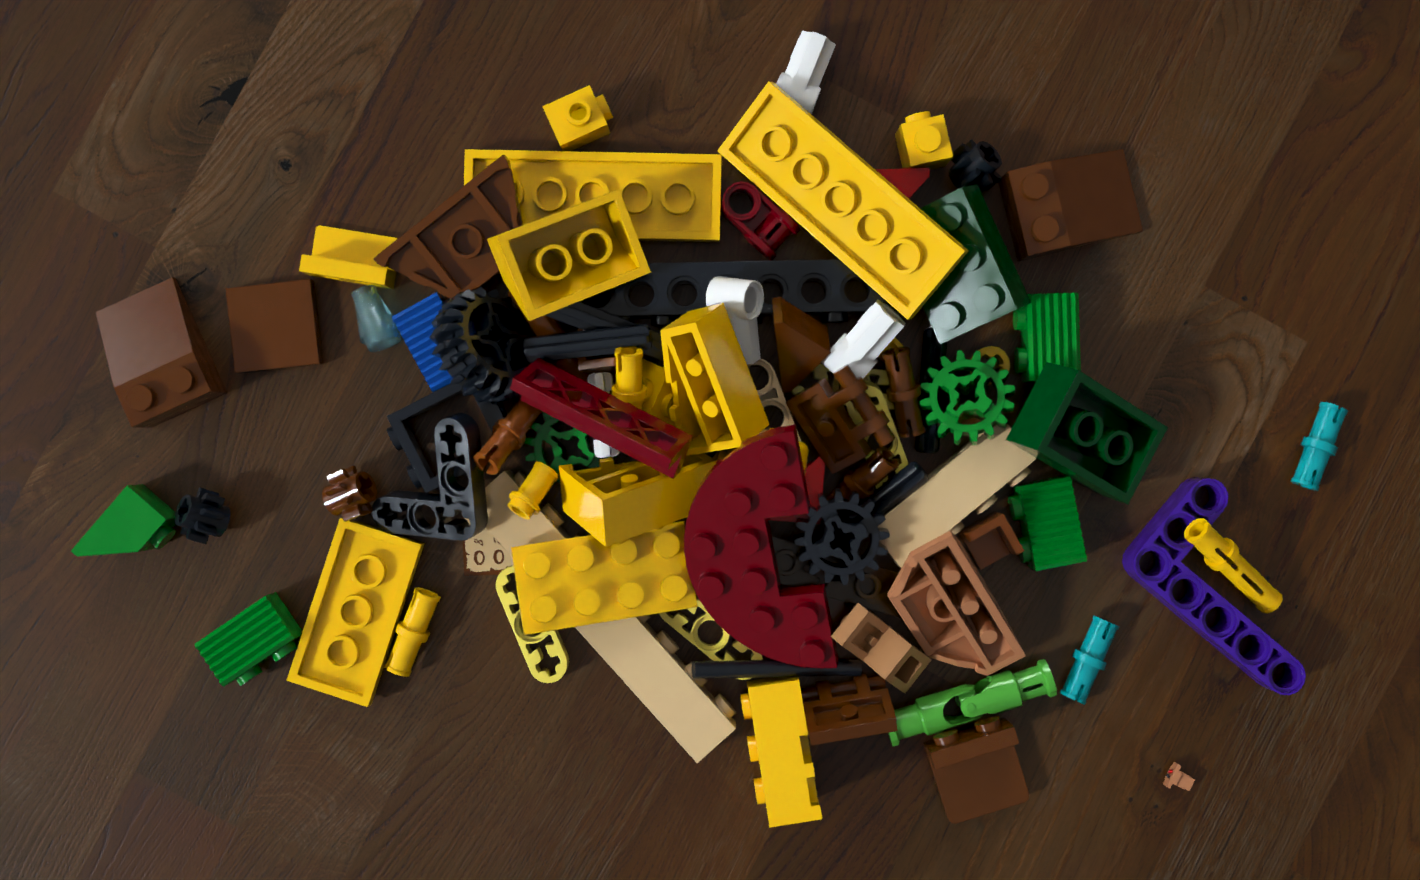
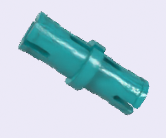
M1320 402L1319 410L1309 436H1304L1301 446L1304 449L1290 482L1296 485L1301 484V487L1310 490H1319L1330 456H1335L1338 450L1335 443L1345 416L1348 413L1347 409L1343 407L1338 409V405Z
M1095 615L1092 617L1093 620L1080 649H1075L1072 657L1075 658V661L1063 688L1059 692L1084 705L1087 703V697L1099 670H1105L1107 665L1104 662L1105 656L1116 631L1120 627Z

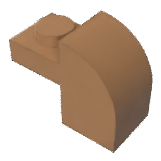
M857 603L852 611L842 619L840 626L831 636L842 647L863 660L884 680L903 693L908 691L931 662V659L860 603Z

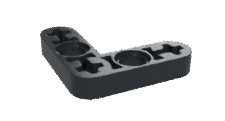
M456 413L439 421L434 430L440 494L395 490L377 498L372 505V516L374 522L381 530L394 534L463 541L474 537L486 528L488 513L484 470L482 471L476 466L473 458L481 450L480 431L472 417L465 413ZM453 428H454L455 433L461 434V436H462V441H460L459 436L453 435V432H452V429H453ZM456 466L461 467L468 475L469 482L467 488L457 483L454 476ZM423 505L429 506L434 511L436 516L435 525L429 524L423 517ZM407 510V513L400 517L397 516V513L392 512H403ZM461 512H462L463 517L466 518V519L455 518V519H453V520L451 521V517H454V516L460 514Z

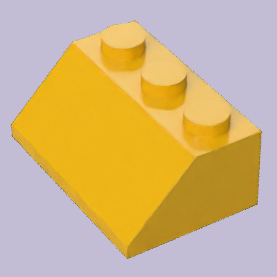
M620 189L487 239L502 279L528 321L651 273Z

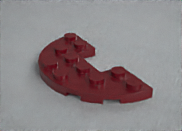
M796 424L777 427L743 441L740 447L730 452L725 458L719 459L701 482L686 520L684 533L686 567L693 588L706 611L720 627L738 642L763 656L786 664L820 669L837 668L838 653L836 642L831 637L834 631L825 584L782 588L768 518L809 514L810 500Z

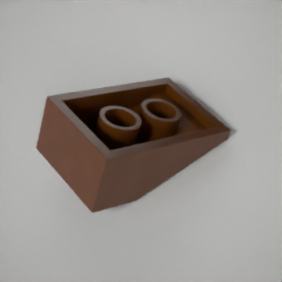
M1123 149L1052 160L1010 170L998 182L1018 262L1143 232Z
M169 278L96 312L113 387L131 427L152 428L228 393L176 278Z

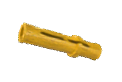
M1198 518L1186 527L1184 538L1204 555L1206 565L1214 571H1220L1262 613H1271L1278 609L1283 600L1282 594L1271 586L1239 554V547L1233 540L1223 538L1204 518ZM1216 548L1226 556L1225 560L1215 551ZM1231 564H1234L1237 568L1233 569ZM1243 573L1252 581L1251 584L1241 576Z

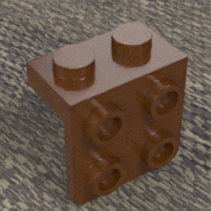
M988 717L977 721L974 724L975 727L959 732L957 729L943 731L934 735L933 740L923 742L946 817L951 823L964 822L1024 803L1028 800L1029 791L1014 746L1020 743L1015 727L1005 717Z

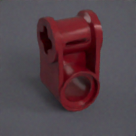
M740 181L733 183L723 194L721 202L723 216L769 261L775 259V251L791 234L797 235L801 230L798 224L785 211L773 204L749 182ZM737 193L749 196L752 201V210L746 214L735 213L729 205L731 196ZM775 226H778L779 229L767 240L765 237Z

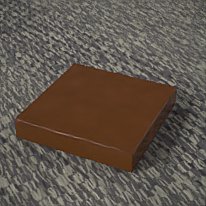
M305 279L225 288L235 373L241 374L323 364L314 280Z

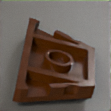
M506 155L500 156L374 257L375 262L409 277L410 280L420 285L439 291L441 295L450 299L462 291L478 289L500 272L487 239L523 225L510 160Z

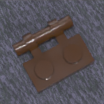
M848 364L833 373L842 387L834 392L827 380L823 378L785 402L832 475L863 459L872 451L865 437L873 434L880 447L889 444L895 439L894 434L887 425L890 420L882 409L877 410L866 393L868 386L861 376L858 378L855 376ZM849 401L852 402L863 421L856 425L843 404Z
M866 673L853 676V680L829 684L828 680L815 682L816 686L801 688L811 746L897 731L896 716L888 688H886L885 680L880 675L867 677Z

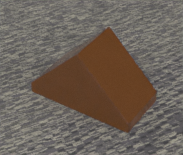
M773 297L772 308L783 393L791 392L831 353L827 326L782 297Z

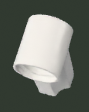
M802 30L790 57L785 73L781 72L776 84L812 114L821 91L819 85L836 44L819 33Z
M714 277L707 287L706 306L724 303L746 364H754L761 359L757 317L760 315L764 303L763 287L756 280Z
M879 300L868 308L848 334L844 333L830 349L831 353L821 362L832 373L848 364L857 378L861 376L864 379L878 360L876 358L905 326L906 323L899 314L889 305Z

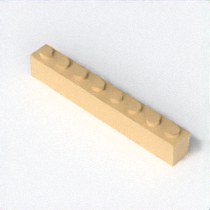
M505 470L485 487L488 513L486 529L512 557L511 547L571 538L561 527L565 520L549 503L544 507L539 504L541 509L539 514L532 515L529 520L518 516L509 509V494L511 491L519 489L526 476L520 471L514 475L511 470ZM650 615L575 627L696 763H699L736 729V722L732 718L736 711L720 693L714 698L704 686L708 681L707 678L693 679L692 662L685 665L675 654L679 647L664 630H661L658 634L646 622Z

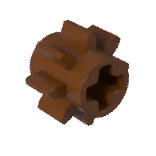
M353 465L326 476L330 485L324 487L322 499L325 507L331 514L336 516L342 514L343 520L347 522L373 511L369 503L376 499L377 488L374 480L368 473L364 471L357 473V469Z

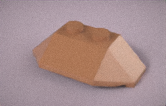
M948 531L909 553L887 594L926 656L954 666L975 669L977 673L986 676L1026 656L993 594L957 536Z

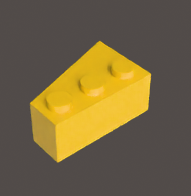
M724 303L688 311L660 330L666 383H671L673 405L669 408L670 421L675 422L676 428L693 436L686 456L738 448L743 441L759 434L769 425Z
M705 453L686 456L681 471L674 479L640 461L614 464L613 457L599 459L600 467L574 471L572 464L560 465L559 477L563 512L605 547L622 544L629 538L648 531L660 530L667 524L687 518L699 486L709 470L716 464V460Z
M770 677L747 681L748 693L740 694L744 720L753 719L755 735L747 736L750 761H759L762 777L753 779L757 805L766 803L769 828L822 820L799 678Z

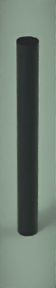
M838 659L837 668L823 669L800 667L776 660L692 662L693 679L856 676L862 673L860 659Z

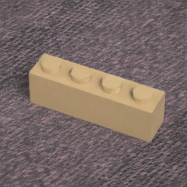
M1008 424L1005 428L994 425L995 435L991 440L984 433L978 434L977 445H972L971 441H968L929 473L928 480L924 485L884 515L886 520L878 525V528L888 529L890 537L880 540L879 543L887 547V554L898 567L902 568L909 553L948 531L956 535L965 526L961 520L974 510L977 514L982 513L997 501L998 498L994 493L1007 483L1010 487H1013L1030 474L1031 470L1027 466L1035 461L1036 458L1006 440L1011 431V427Z

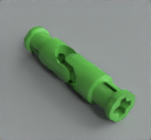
M1041 659L1037 661L1036 666L1014 673L1010 670L987 676L975 685L963 684L916 698L915 704L894 710L897 731L888 733L890 742L894 747L899 745L900 740L921 733H925L927 736L975 721L986 713H1003L1022 707V702L1046 694L1050 698L1057 696V688L1052 672L1046 660ZM955 697V702L960 707L962 715H944L943 709L945 704Z

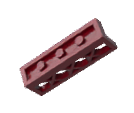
M537 358L513 378L510 390L522 395L521 401L673 479L681 471L693 438L692 435L629 403L619 400L615 396L541 358Z

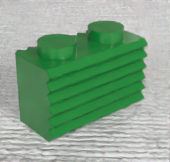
M1079 293L1028 294L1031 303L1013 311L1014 330L1021 331V347L1015 348L1014 351L1015 372L1022 373V382H1036L1046 362L1081 371Z
M1057 476L1013 486L1014 495L1008 496V504L1013 521H1020L1023 537L1017 539L1024 549V552L1019 554L1021 562H1028L1029 569L1034 571L1086 562V549L1080 528L1081 523L1077 512L1071 477Z
M274 592L264 596L195 643V648L199 650L205 663L209 665L210 670L214 672L215 677L219 679V683L223 687L234 681H237L241 687L263 672L259 667L262 662L271 656L275 662H278L295 651L297 645L294 641L301 637L302 629L278 594Z

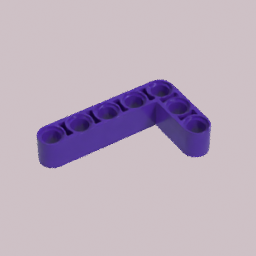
M1198 477L1186 479L1126 548L1122 558L1124 570L1131 578L1256 683L1280 695L1297 693L1305 683L1306 673L1303 665L1181 562L1194 547L1193 544L1184 538L1186 527L1198 518H1204L1212 525L1226 508L1229 497L1226 487L1216 479ZM1201 486H1205L1209 492V501L1203 508H1200L1195 501V493ZM1177 518L1181 523L1182 532L1176 540L1171 541L1167 534V527L1173 519ZM1150 551L1154 555L1155 563L1152 570L1143 573L1140 570L1139 560L1144 553ZM1184 579L1187 585V593L1181 600L1176 601L1172 594L1173 586L1177 581ZM1217 607L1220 614L1219 621L1215 626L1208 628L1205 621L1206 615L1210 609ZM1250 635L1252 647L1249 652L1241 655L1239 643L1242 638ZM1283 663L1285 668L1283 677L1279 681L1273 682V669L1278 664Z

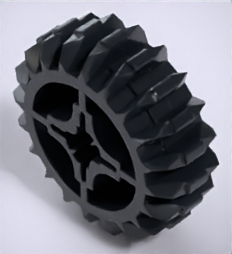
M480 287L458 293L442 305V308L438 311L439 314L436 315L432 322L435 329L429 338L437 344L432 355L441 358L443 362L439 370H447L452 377L450 385L460 384L463 396L474 394L478 403L489 400L494 405L518 397L520 394L510 390L512 380L531 364L524 357L523 341L527 337L537 335L532 334L531 326L523 318L521 311L512 306L511 297L501 299L496 289L486 292L485 289Z

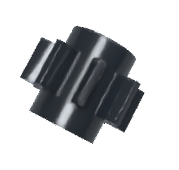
M970 140L966 145L962 143L952 152L953 158L951 161L954 165L949 169V177L958 189L978 185L981 193H983L985 190H990L1002 179L996 172L1002 165L1001 157L997 150L989 143L980 141L976 144L973 140Z
M204 488L198 489L196 497L188 494L183 496L175 512V524L182 527L180 534L186 535L188 540L207 544L209 535L215 537L222 536L228 527L231 515L230 508L223 505L225 498L220 497L217 492Z

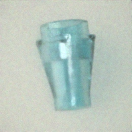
M367 285L353 291L351 295L355 304L360 342L366 344L370 352L382 351L396 345L401 340L398 333L399 330L392 320L393 314L380 297L376 286Z

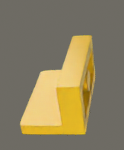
M319 225L315 231L312 255H301L299 271L314 277L394 289L397 271L377 264L373 258L398 238Z

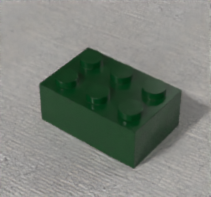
M978 185L961 187L920 208L969 250L923 305L940 344L1031 303Z
M1046 362L1006 440L1064 475L1070 476L1071 479L1091 491L1128 505L1168 427L1080 370Z

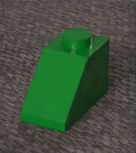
M144 484L127 485L73 547L71 552L79 557L141 552L155 548L159 550L176 533V530L173 528L175 525V511Z

